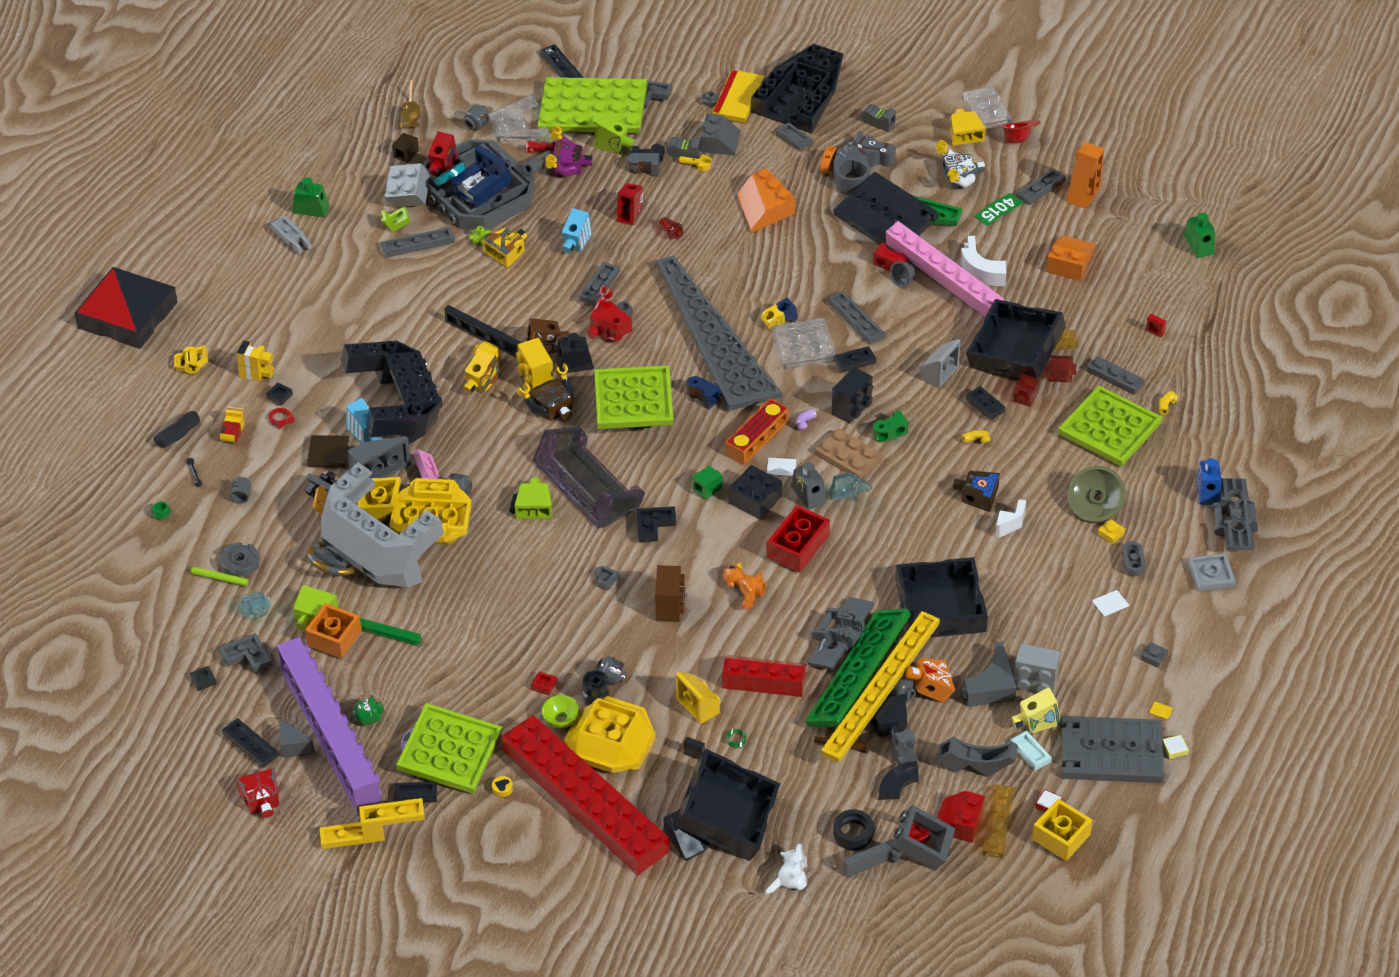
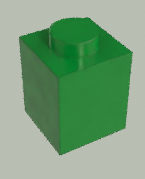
M710 465L692 476V489L703 499L709 498L722 489L721 473Z

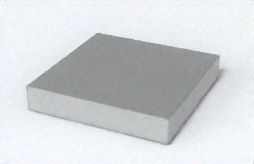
M1226 553L1188 558L1187 563L1197 592L1236 587V580Z

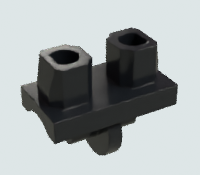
M330 471L326 474L321 473L319 478L309 473L306 477L309 482L304 490L308 495L315 497L316 489L322 485L325 487L328 495L330 487L336 482L335 474Z

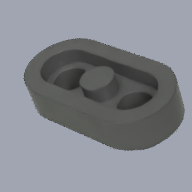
M1134 541L1125 543L1122 551L1125 570L1132 576H1139L1145 570L1143 548Z

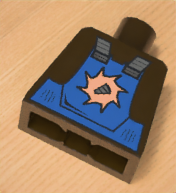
M969 471L966 480L955 478L953 490L962 491L963 503L991 512L999 488L1000 473Z

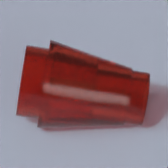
M667 217L660 219L659 225L669 238L677 239L682 235L683 228L680 223Z

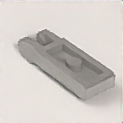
M286 216L270 223L271 229L290 247L292 246L297 254L302 253L299 242L307 250L312 248L311 242L305 237V234Z

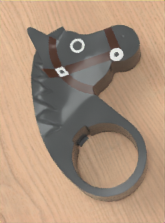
M858 131L856 139L845 144L835 157L834 183L836 188L843 193L851 194L870 176V166L878 164L891 166L895 163L896 147L893 144L878 142L872 136H864L861 131ZM852 174H854V175H857V176H860V177H858V178H848V177H845V175H852Z

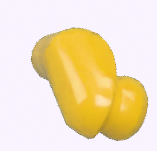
M1168 391L1159 400V413L1161 415L1168 414V404L1170 402L1175 403L1178 400V395L1174 391Z
M974 430L961 436L964 443L980 439L981 443L985 444L991 440L989 437L990 433L985 430Z

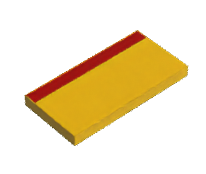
M732 69L712 114L723 115L731 121L746 123L751 111V96L763 83L764 75Z

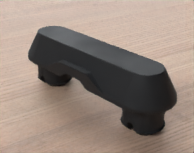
M195 411L187 412L177 422L155 435L154 442L159 447L165 448L173 442L180 440L200 423L199 415Z

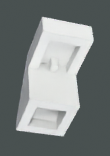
M1019 499L1015 513L999 512L996 523V538L1022 528L1026 511V500Z

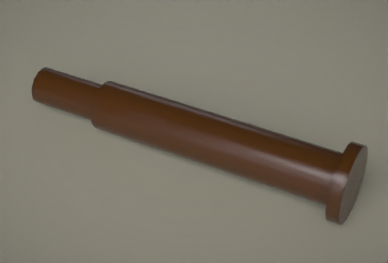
M815 736L814 742L826 744L830 737ZM855 741L851 749L865 750L866 753H869L870 741Z

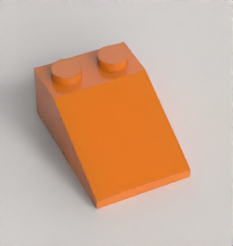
M1062 235L1051 248L1048 255L1046 272L1081 281L1097 244Z

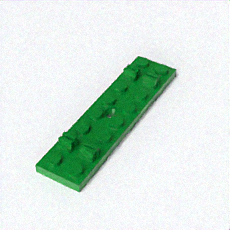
M908 609L875 611L853 649L805 720L808 727H838L854 706L858 697L862 694V691L879 667L884 656L888 653L891 645H897L898 641H900L898 635L911 615Z

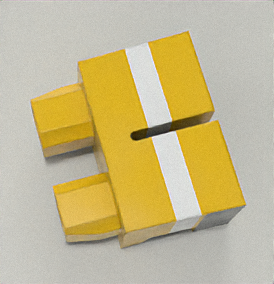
M243 340L237 351L239 377L260 381L262 377L271 378L275 371L274 366H271L273 353L265 352L263 345L255 348L251 347V342Z

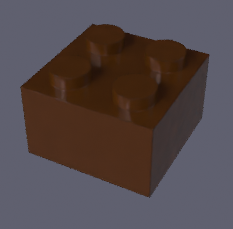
M657 565L655 589L656 621L680 622V614H684V602L681 601L685 599V587H682L685 586V574H681V566Z

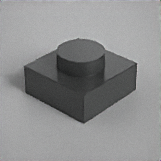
M1150 642L1141 654L1140 660L1159 668L1167 657L1168 650Z

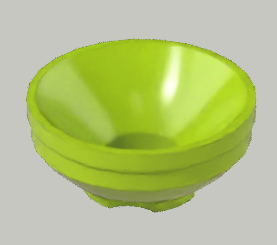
M565 695L553 696L546 700L542 706L544 721L554 728H565L576 722L579 715L577 702ZM558 715L566 716V720L562 722L555 720Z

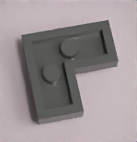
M647 81L644 109H647L651 98L668 100L672 92V84Z
M256 633L219 648V652L227 667L245 659L253 672L272 665V660Z

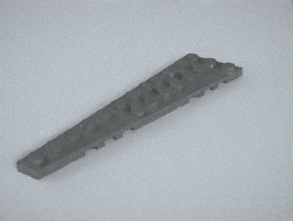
M669 256L657 259V266L716 385L720 387L721 396L728 410L731 411L766 402L770 398L772 400L781 398V390L771 378L767 377L762 366L756 363L755 357L748 353L746 346L739 340V337L717 309L711 306L709 299L705 298L702 294V290L696 287L693 279L686 273V270L676 257Z

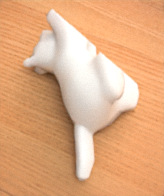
M799 843L796 846V850L793 849L780 853L784 857V864L780 868L778 878L766 889L765 893H772L781 885L788 889L802 890L807 886V878L803 871L807 867V858L803 854L802 844Z

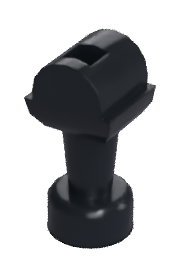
M656 143L650 149H640L639 146H632V153H659L660 162L663 161L665 148L662 145Z

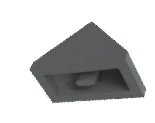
M281 720L279 722L283 758L312 755L315 752L313 739L285 721Z

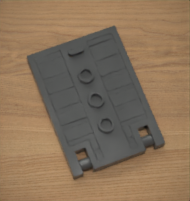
M1062 716V779L1163 783L1162 720Z

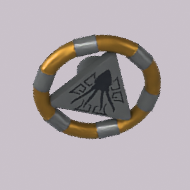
M322 541L313 543L307 550V557L310 563L325 573L344 576L355 574L359 571L354 566L346 568L347 561L330 548L320 549L326 547ZM318 559L326 561V565L321 563Z

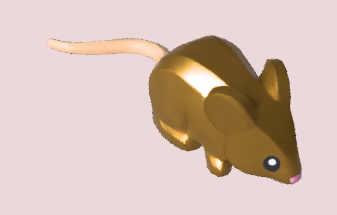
M412 80L410 81L409 102L403 103L402 112L400 113V116H403L400 128L419 127V123L416 121L421 116V110L416 102H412Z

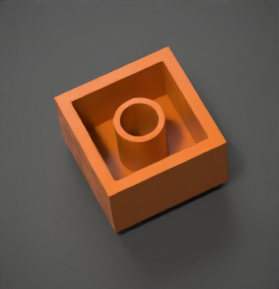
M327 603L322 606L305 630L306 641L309 647L341 659L362 632L359 615Z

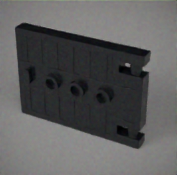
M873 172L833 209L836 217L879 245L882 242L886 244V231L897 221L920 236L930 226L929 221L931 219L936 221L939 218L938 211L877 172Z

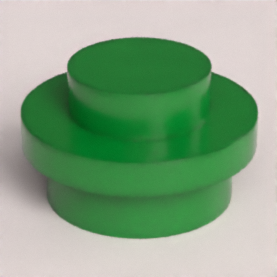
M159 501L153 505L151 510L152 516L156 519H165L171 514V508L166 502Z

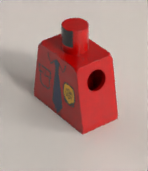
M437 131L428 152L430 165L428 172L433 176L444 173L456 161L458 153L454 135Z

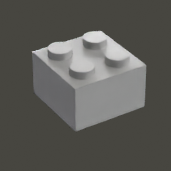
M421 163L390 166L385 199L393 207L425 205L430 173Z
M1020 644L1015 664L1014 681L1016 688L1034 692H1041L1046 688H1050L1054 694L1061 651Z

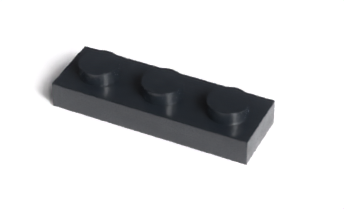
M238 718L222 729L225 737L262 768L279 757L278 751Z

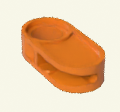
M827 146L821 160L820 173L830 174L837 155V147Z

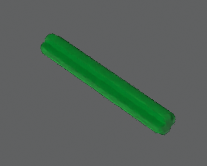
M360 618L362 631L414 645H419L422 640L419 633Z

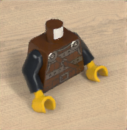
M563 364L564 372H561L558 366L555 370L556 375L561 377L562 380L557 378L528 393L530 386L527 383L522 385L525 391L521 387L517 389V394L525 398L524 401L533 414L545 417L548 420H554L558 417L568 420L571 417L574 394L570 379L566 376L568 371L566 364Z

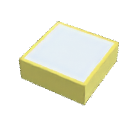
M1182 735L1162 739L1163 748L1169 759L1188 755L1189 749Z

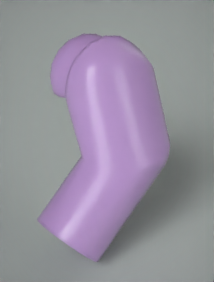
M811 409L797 416L795 425H797L798 430L807 428L806 421L816 418L815 410Z

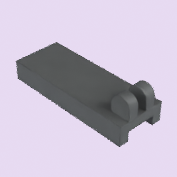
M895 839L843 859V873L848 878L889 860L895 863L899 862L900 851L892 847Z

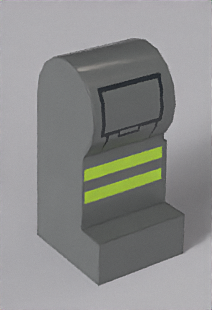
M870 104L861 114V118L866 124L889 132L896 123V110L890 108L887 111L874 104Z
M672 137L667 147V153L676 158L683 156L698 159L701 151V138L694 137L693 140Z

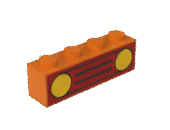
M771 398L765 404H762L759 410L754 415H751L748 421L743 426H740L732 437L727 438L725 442L726 456L745 465L788 422L789 408Z

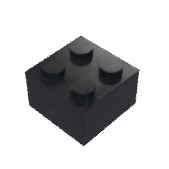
M853 367L832 388V415L850 424L861 415L865 408L870 407L873 401V376Z
M750 465L729 487V504L758 519H761L782 497V481L753 465Z

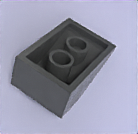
M404 436L368 441L354 446L348 450L350 469L359 462L372 471V475L369 478L389 477L411 465L408 438Z

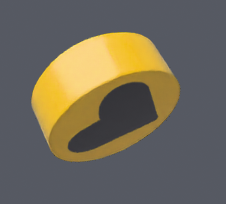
M506 776L495 778L492 782L493 793L498 797L510 795L513 791L512 780Z

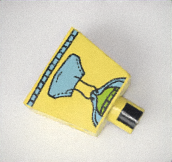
M1046 688L1021 701V713L1011 717L1015 728L1026 725L1030 733L1061 725L1058 702L1050 688Z

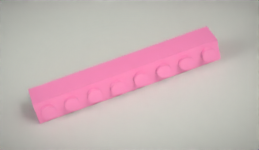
M899 221L886 231V244L896 252L904 253L908 261L984 317H986L995 299L1004 301L1003 297Z

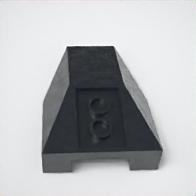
M813 43L779 64L751 96V113L782 124L790 123L797 129L812 134L836 91L844 54Z

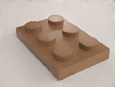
M837 428L815 448V455L859 481L883 459L881 452L840 428Z

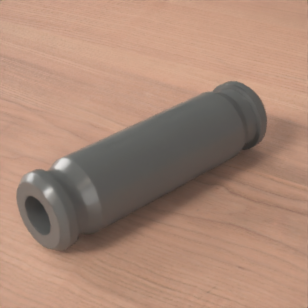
M545 151L522 165L523 173L531 176L546 167V157L549 154L553 155V153Z

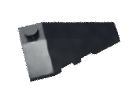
M679 809L663 817L664 833L669 837V840L683 859L688 861L705 852L710 842L675 826Z

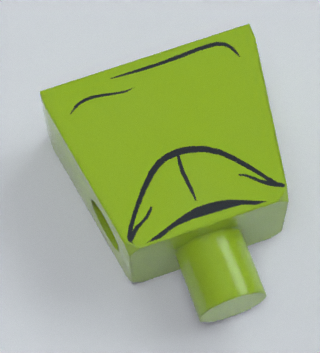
M604 113L596 126L593 147L618 154L623 146L632 149L635 139L627 136V125Z

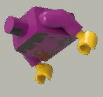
M554 126L550 137L553 140L558 139V141L555 143L554 154H549L545 159L546 167L552 168V176L568 177L581 174L582 165L592 166L593 155H583V146L571 142L564 135L561 136L562 129L559 126Z

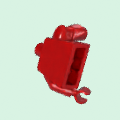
M602 286L600 288L602 297L598 299L590 315V328L586 332L590 339L599 336L606 342L619 341L623 335L632 332V318L610 300L606 302V299L613 296V291L609 288L608 292L605 293L607 287Z

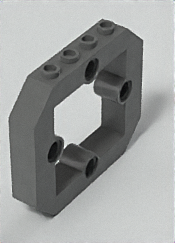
M468 139L456 145L458 157L452 167L463 162L467 168L476 162L475 148L481 145L505 161V167L511 170V185L514 188L503 194L499 192L478 208L470 210L451 192V188L446 187L444 184L440 186L435 184L433 180L442 173H439L437 176L430 174L427 198L432 205H435L458 228L473 230L477 229L478 226H482L486 231L531 208L535 193L534 177L532 175H525L522 171V166L495 141ZM426 160L423 163V166L427 170H429L430 168L429 160Z

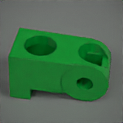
M897 410L893 412V417L876 421L873 424V438L877 442H886L908 434L909 422L902 412Z

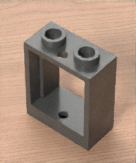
M914 805L907 810H903L898 818L900 822L899 827H897L893 834L895 840L892 847L937 870L946 862L955 828ZM912 822L937 836L934 849L909 837Z

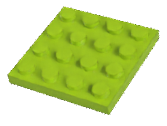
M669 365L594 369L598 429L674 425Z
M1099 385L1058 428V434L1122 467L1162 423L1163 417Z
M426 703L396 764V770L474 794L501 736L503 727Z

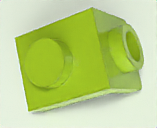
M405 206L390 215L385 209L381 211L383 225L386 228L389 227L392 232L411 222Z

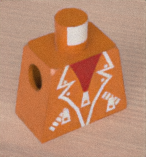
M922 658L914 667L909 666L906 670V677L913 679L918 693L944 703L955 691L947 662L944 660Z

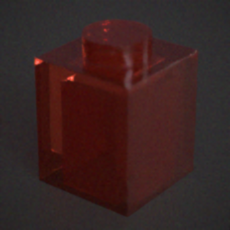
M1051 355L1049 382L1072 383V375H1076L1077 364H1073V356Z
M1022 374L1014 387L1013 402L1031 407L1039 393L1040 380Z

